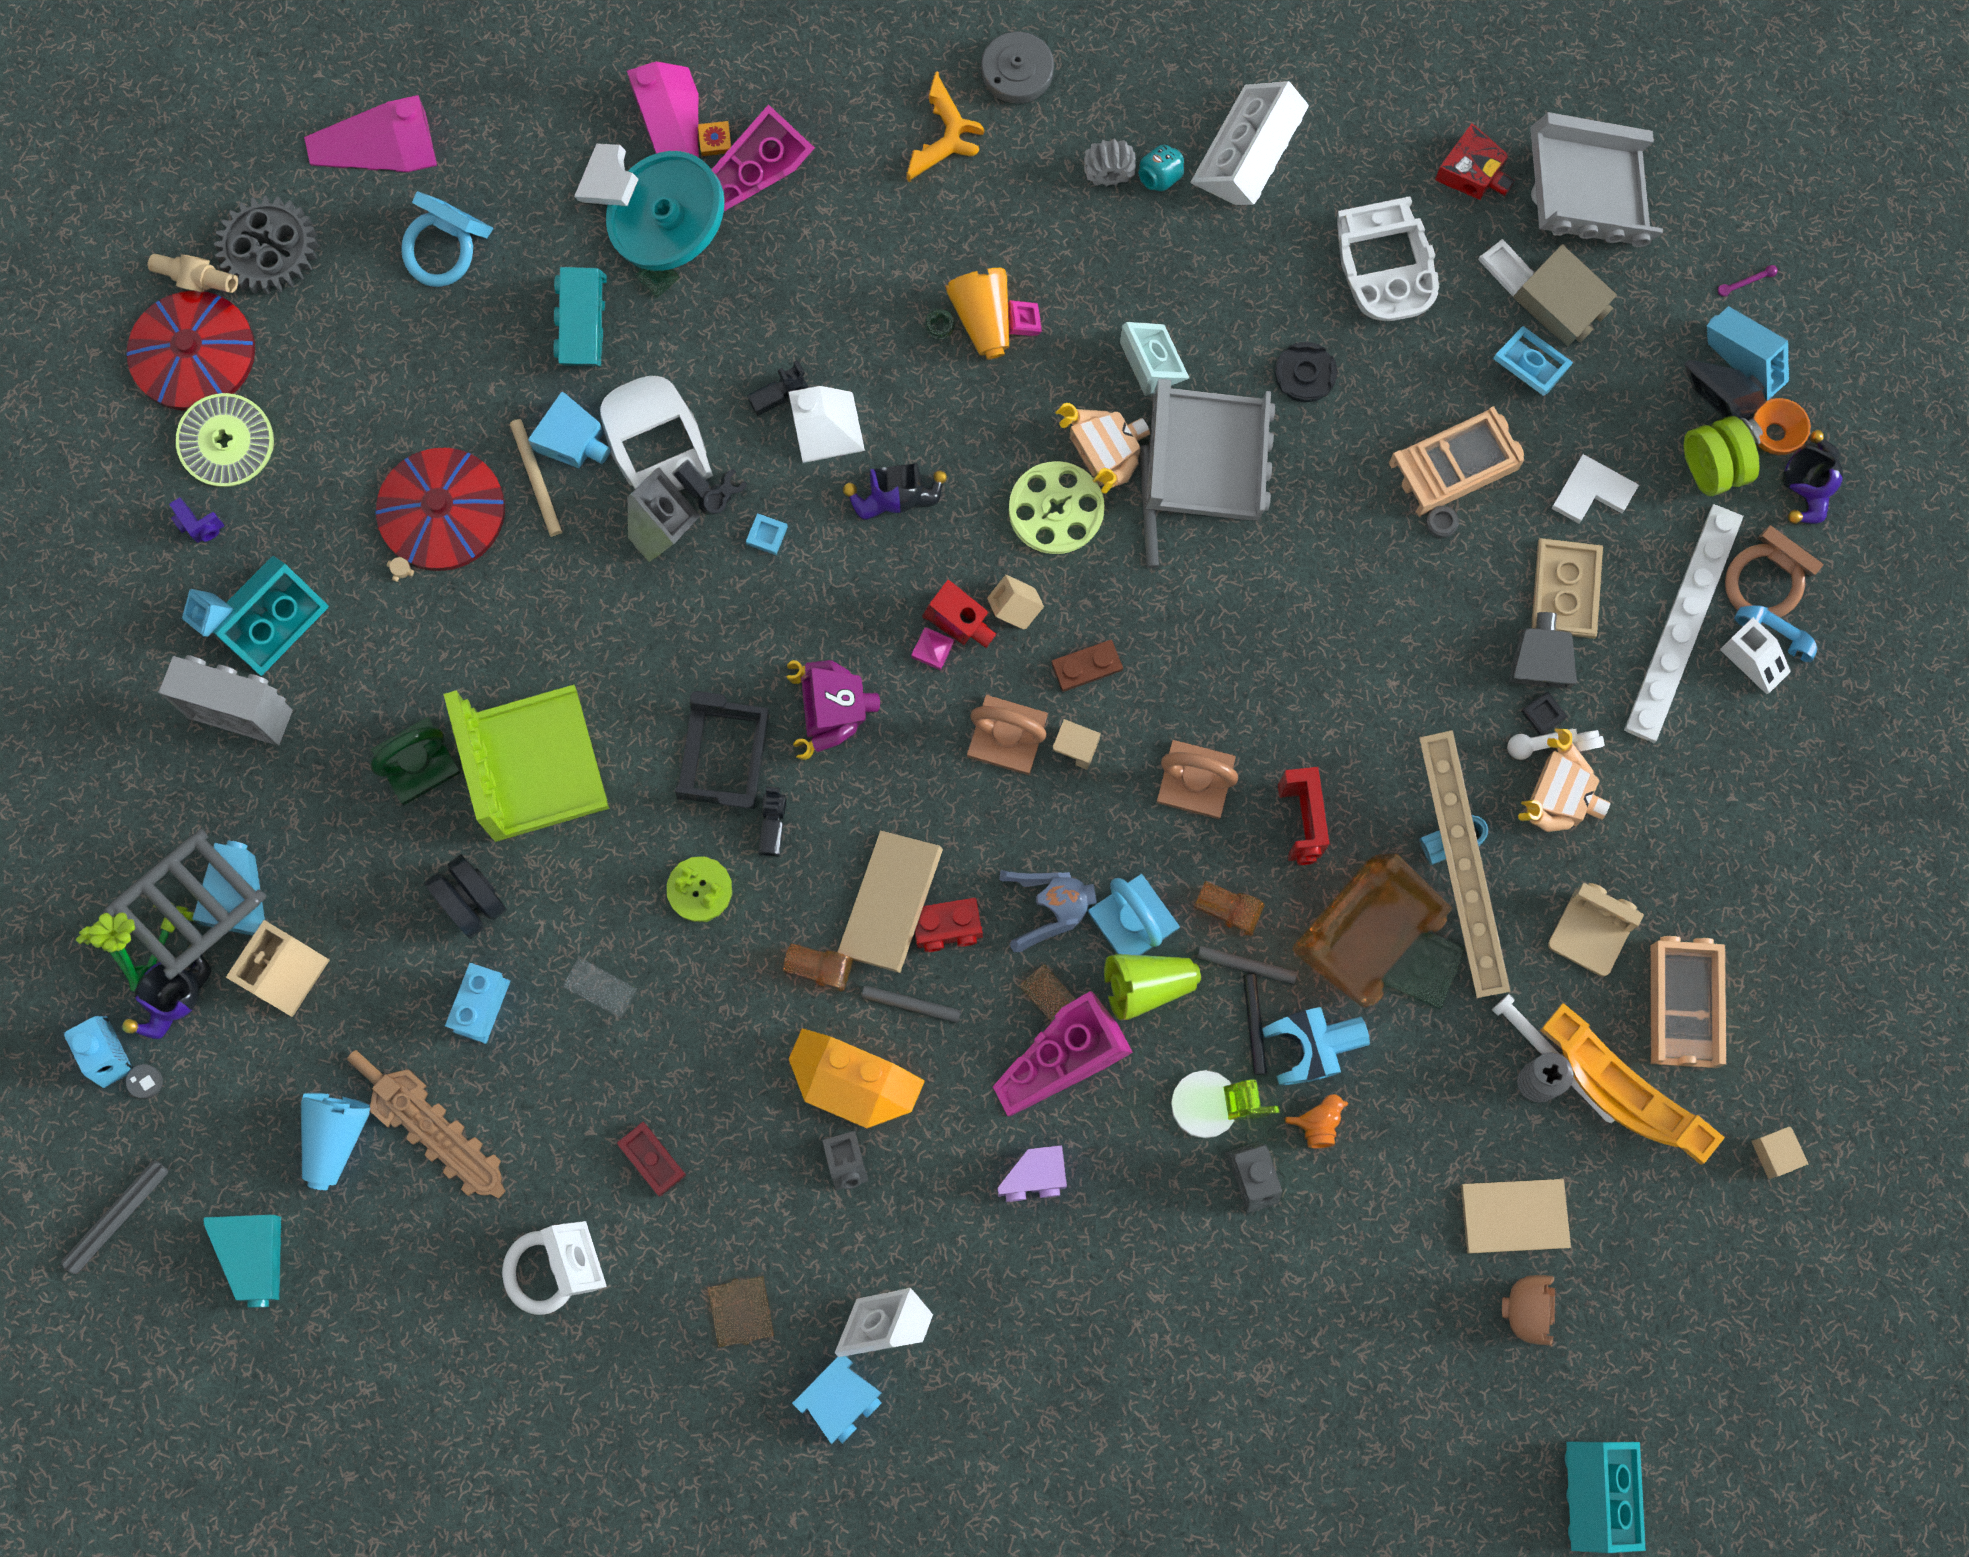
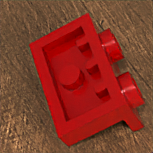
M976 898L923 906L915 929L917 949L924 948L925 952H936L943 950L944 944L957 942L958 947L977 944V939L983 938V931Z

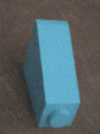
M1729 306L1709 321L1707 325L1708 344L1734 369L1740 370L1747 377L1751 375L1756 377L1764 386L1762 392L1767 401L1789 381L1788 340Z
M230 840L227 841L226 845L215 843L214 848L255 891L260 890L255 855L246 850L247 845ZM209 863L202 886L230 913L245 899ZM198 901L192 920L200 925L213 927L218 921ZM262 902L230 931L253 936L263 920H265Z

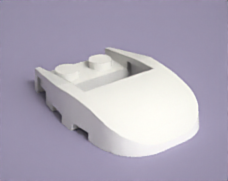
M1411 197L1338 211L1337 225L1341 265L1359 309L1372 319L1395 321L1418 316L1431 307L1438 295L1439 282L1438 273L1435 272L1434 249L1426 239L1424 234L1425 228L1421 219H1415L1410 210L1412 204ZM1403 232L1408 233L1416 264L1357 276L1349 247L1350 243Z
M659 376L638 378L617 387L604 398L600 409L601 422L608 446L611 448L610 453L627 482L634 489L658 467L679 491L684 489L680 482L672 475V472L687 459L706 479L713 476L694 415L669 380ZM680 417L694 448L636 473L622 441Z

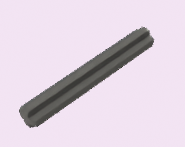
M156 1160L152 1161L63 1258L61 1265L66 1271L71 1274H77L168 1174V1170L162 1163Z

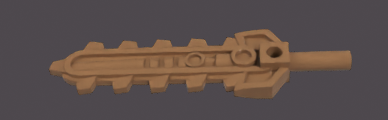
M357 1050L349 1055L347 1061L374 1085L372 1088L370 1112L388 1128L390 1125L396 1128L402 1124L409 1130L406 1137L408 1141L413 1145L420 1141L428 1148L425 1156L431 1162L439 1158L446 1165L443 1173L449 1179L457 1175L465 1182L461 1190L466 1195L470 1196L476 1192L479 1195L491 1194L500 1198L506 1192L501 1183V1172L498 1169L501 1160L494 1154L488 1158L480 1152L483 1144L476 1137L468 1141L462 1135L465 1127L458 1120L450 1124L443 1117L446 1109L439 1103L433 1107L425 1101L428 1093L424 1090L427 1086L413 1072L403 1070L383 1075Z

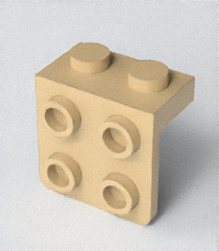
M1583 883L1573 892L1548 942V947L1553 952L1587 970L1605 977L1610 973L1629 933L1639 926L1644 914L1637 911V907L1633 903L1624 899L1616 900L1606 895L1607 891L1601 886L1593 883L1588 885Z

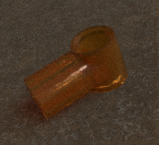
M1207 881L1204 882L1194 905V909L1224 921L1225 925L1231 929L1232 926L1242 929L1244 934L1249 936L1253 935L1265 907L1262 901L1244 893L1235 894Z
M791 943L785 956L783 972L816 981V984L823 987L825 984L837 987V991L844 992L854 959L838 952L825 951L824 953Z

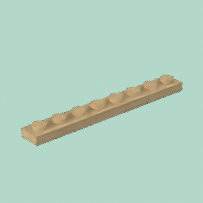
M1453 730L1420 737L1476 996L1480 998L1510 992Z

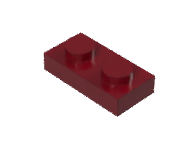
M644 1121L617 1142L618 1146L659 1197L686 1176Z

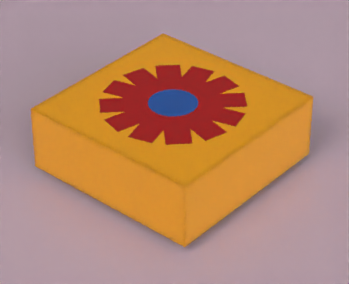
M728 121L698 124L701 156L725 154L731 148Z

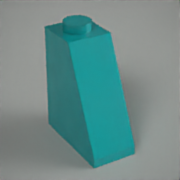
M277 1215L204 1217L205 1229L235 1299L247 1301V1308L269 1307V1300H279L281 1217Z

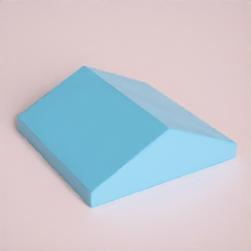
M1524 326L1516 332L1493 358L1543 396L1550 392L1573 363ZM1524 336L1562 364L1559 369L1556 368L1540 352L1530 349L1519 340Z

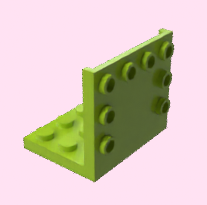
M575 685L477 713L475 708H471L469 700H463L457 690L443 694L476 820L495 842L610 809Z

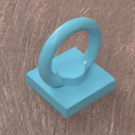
M417 191L412 203L429 212L417 217L405 231L401 246L403 262L409 273L420 283L432 287L447 286L458 281L470 266L473 256V243L470 233L488 238L493 227L443 200ZM430 225H434L458 237L460 242V255L457 263L451 270L443 274L426 272L419 266L415 258L414 245L416 238L424 228Z
M1142 874L1128 883L1121 878L1113 879L1110 883L1112 894L1087 911L1117 954L1142 955L1152 947L1159 946L1162 940L1180 928Z

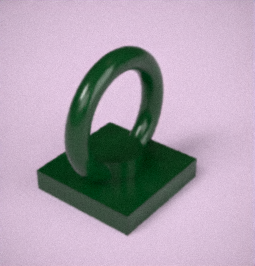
M429 717L424 718L370 749L374 755L371 761L372 772L377 776L388 779L403 806L461 773L443 743V732L439 728L434 727Z

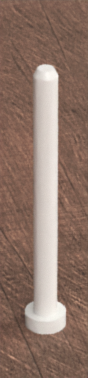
M1509 994L1492 1009L1497 1016L1502 1013L1541 1054L1558 1053L1512 1005L1514 999ZM1573 1077L1571 1086L1606 1122L1613 1123L1615 1120L1588 1097Z

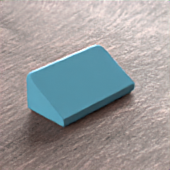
M191 589L189 590L182 618L202 636L208 637L231 614L233 608L215 594Z

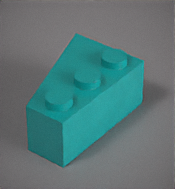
M560 267V275L555 276V294H560L559 307H555L554 324L559 326V339L554 340V357L559 358V364L563 366L601 367L603 342L602 311H605V301H602V283H607V275L598 268Z

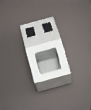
M1754 617L1720 649L1766 694L1770 693L1791 672L1778 640Z

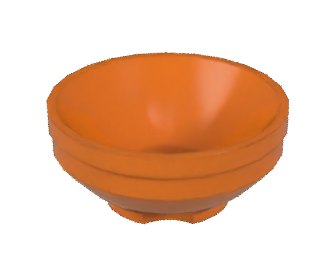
M1775 398L1768 400L1753 415V419L1763 431V434L1759 436L1761 443L1757 445L1770 454L1787 455L1802 447L1809 437L1811 426L1807 413L1800 405L1789 399ZM1772 424L1781 426L1785 433L1784 438L1779 441L1772 440L1767 435V427Z

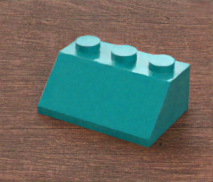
M272 556L226 602L233 608V611L212 633L262 676L329 606L284 562Z
M1566 1442L1565 1464L1568 1468L1566 1496L1570 1513L1568 1535L1571 1540V1551L1598 1553L1646 1551L1640 1442Z

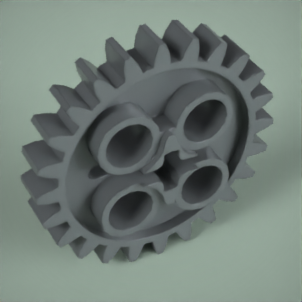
M264 196L262 204H258L253 197L251 198L250 207L247 208L241 202L239 203L241 212L229 211L232 217L231 221L221 220L225 230L216 231V235L221 241L214 243L218 251L215 257L221 264L220 268L223 272L238 277V285L242 290L249 286L251 291L256 294L259 288L262 287L266 295H269L271 287L275 286L278 292L281 293L282 284L287 283L291 288L294 287L292 280L294 277L304 280L301 273L302 269L312 270L308 260L317 259L312 249L319 248V244L315 239L318 235L314 227H311L313 223L309 216H305L301 207L295 209L292 201L289 200L284 205L281 198L277 196L272 204L268 197ZM266 223L264 227L256 229L259 224ZM293 236L290 241L282 242L286 237ZM250 248L247 253L240 254L243 249ZM279 252H281V253H283V254H286V255H290V256H289V257H285V256L281 255ZM277 261L274 266L267 268L270 262Z

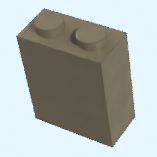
M1562 244L1521 286L1513 298L1546 329L1569 346L1575 339L1581 343L1590 334L1593 328L1589 324L1595 318L1601 322L1610 313L1613 307L1609 303L1617 294Z

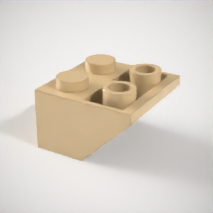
M263 920L226 978L293 1017L330 960Z

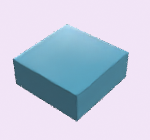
M757 513L747 537L746 545L776 555L788 526L786 523Z

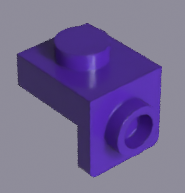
M180 497L169 504L175 512L171 519L181 533L187 531L197 543L214 539L219 534V529L224 527V524L214 512L198 521Z

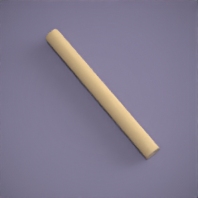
M521 419L514 420L510 423L549 535L552 537L561 534L560 524L532 447L528 441Z

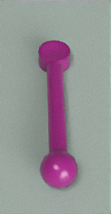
M1769 265L1765 271L1729 286L1722 284L1718 288V294L1726 297L1731 291L1766 276L1774 277L1778 271L1777 267Z

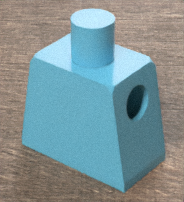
M564 392L560 393L528 439L535 452L576 468H580L587 457L603 464L611 452L609 446L599 441L604 434L600 423Z

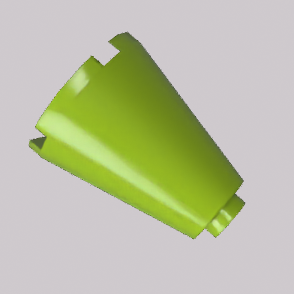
M1115 954L1106 958L1104 967L1105 983L1111 981L1114 995L1108 996L1109 1003L1114 1015L1119 1020H1130L1196 990L1197 983L1201 981L1200 969L1196 963L1193 964L1190 958Z

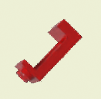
M1319 768L1285 770L1278 784L1279 798L1299 796L1305 835L1304 841H1296L1288 853V861L1297 860V865L1317 863V858H1321L1330 845Z

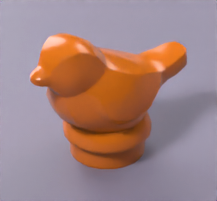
M1330 1094L1324 1098L1321 1104L1302 1116L1285 1117V1123L1297 1125L1306 1131L1304 1137L1307 1140L1308 1148L1332 1147L1335 1145L1334 1138L1336 1137L1334 1129L1339 1125L1341 1120L1340 1113L1344 1107L1348 1106V1102L1343 1101L1336 1094Z

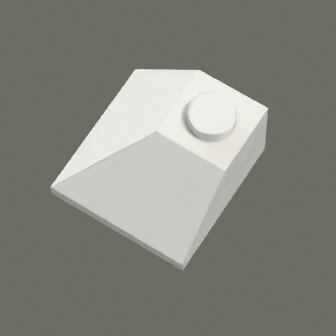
M823 386L789 392L803 463L865 451L852 392Z
M911 1288L858 1298L851 1311L835 1354L838 1357L923 1342L933 1314Z

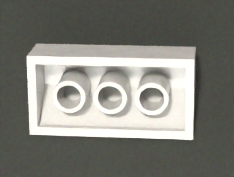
M1289 81L1245 85L1190 183L1235 205L1255 204L1268 178L1274 172L1283 151L1287 148L1294 131L1301 123L1302 117L1309 105Z

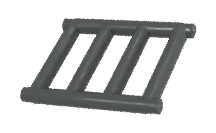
M199 829L104 909L105 913H109L112 918L118 913H125L128 920H134L135 930L132 933L165 967L163 971L170 980L181 973L267 898L263 891L259 889L255 891L206 840L209 837L203 829ZM195 849L245 899L230 913L180 863ZM169 871L218 921L203 936L154 886ZM142 894L192 944L177 958L127 908Z

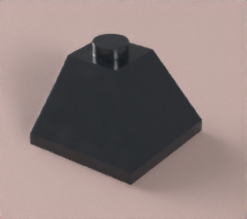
M1688 360L1684 364L1692 388L1724 418L1736 416L1739 419L1745 418L1747 420L1766 403L1762 392L1764 386L1753 375L1747 377L1737 369Z

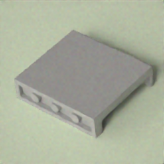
M1547 112L1530 127L1539 229L1552 231L1554 234L1567 233L1579 235L1583 239L1598 238L1605 239L1609 243H1629L1634 247L1647 246L1652 240L1663 233V228L1650 226L1643 150L1654 142L1653 131Z
M1158 379L1153 391L1146 509L1259 521L1263 512L1268 511L1271 498L1270 492H1266V481H1270L1272 474V463L1267 462L1268 452H1271L1274 434L1269 432V422H1273L1275 415V404L1270 403L1271 391H1266L1263 398L1260 399L1171 388V380Z

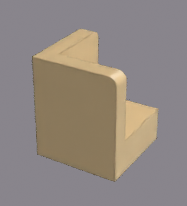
M1006 574L987 598L997 618L1021 629H1027L1044 607L1035 588Z
M1064 719L1053 745V750L1076 759V766L1088 770L1101 733Z
M1791 1127L1751 1141L1768 1179L1808 1165V1161Z

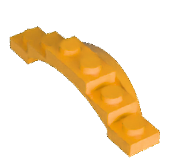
M1564 1003L1561 1004L1540 1031L1563 1050L1564 1057L1572 1065L1573 1077L1588 1097L1606 1114L1626 1128L1653 1141L1680 1147L1700 1165L1704 1164L1725 1137L1699 1115L1691 1114L1643 1080L1604 1045L1590 1030V1025Z

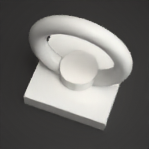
M586 1221L553 1225L540 1231L527 1233L511 1245L503 1262L502 1277L509 1298L518 1308L531 1314L544 1315L552 1313L562 1307L572 1295L593 1292L607 1287ZM534 1245H544L546 1247L550 1267L559 1288L555 1295L543 1301H536L527 1297L520 1289L516 1277V1267L520 1256L526 1249Z

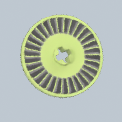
M214 394L197 401L184 413L176 432V449L183 466L197 480L216 487L240 485L255 477L269 461L274 446L273 430L267 416L255 403L236 394ZM224 433L233 438V440L228 441V447L225 448L220 443H217L218 440L222 439V434Z

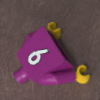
M793 660L787 664L788 669H799L796 675H788L786 677L793 684L802 682L807 737H813L810 742L805 739H797L794 742V747L802 744L807 745V751L796 756L798 759L806 760L812 756L814 750L821 752L840 745L856 733L857 727L866 719L865 712L879 711V694L863 693L861 677L851 674L849 670L832 660L807 662L805 666H802L798 661Z

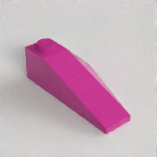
M655 61L628 70L627 74L631 89L655 154L665 151H682L699 158V95L689 68Z
M419 95L386 102L304 137L311 166L367 168L368 170H396V172H411L437 166L426 112Z
M1092 991L1062 1007L1055 1015L1056 1018L1044 1032L1041 1031L1034 1039L1035 1042L1022 1057H1018L995 1083L993 1088L1007 1116H1012L1133 1053L1118 1023Z

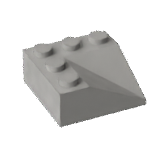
M186 655L185 659L176 656L172 657L158 693L184 716L191 720L267 743L280 745L293 710L285 703L286 699L277 694V689L268 685V680L254 674H249L248 678L236 675V670L224 665H217V668L206 666L204 660L191 655Z

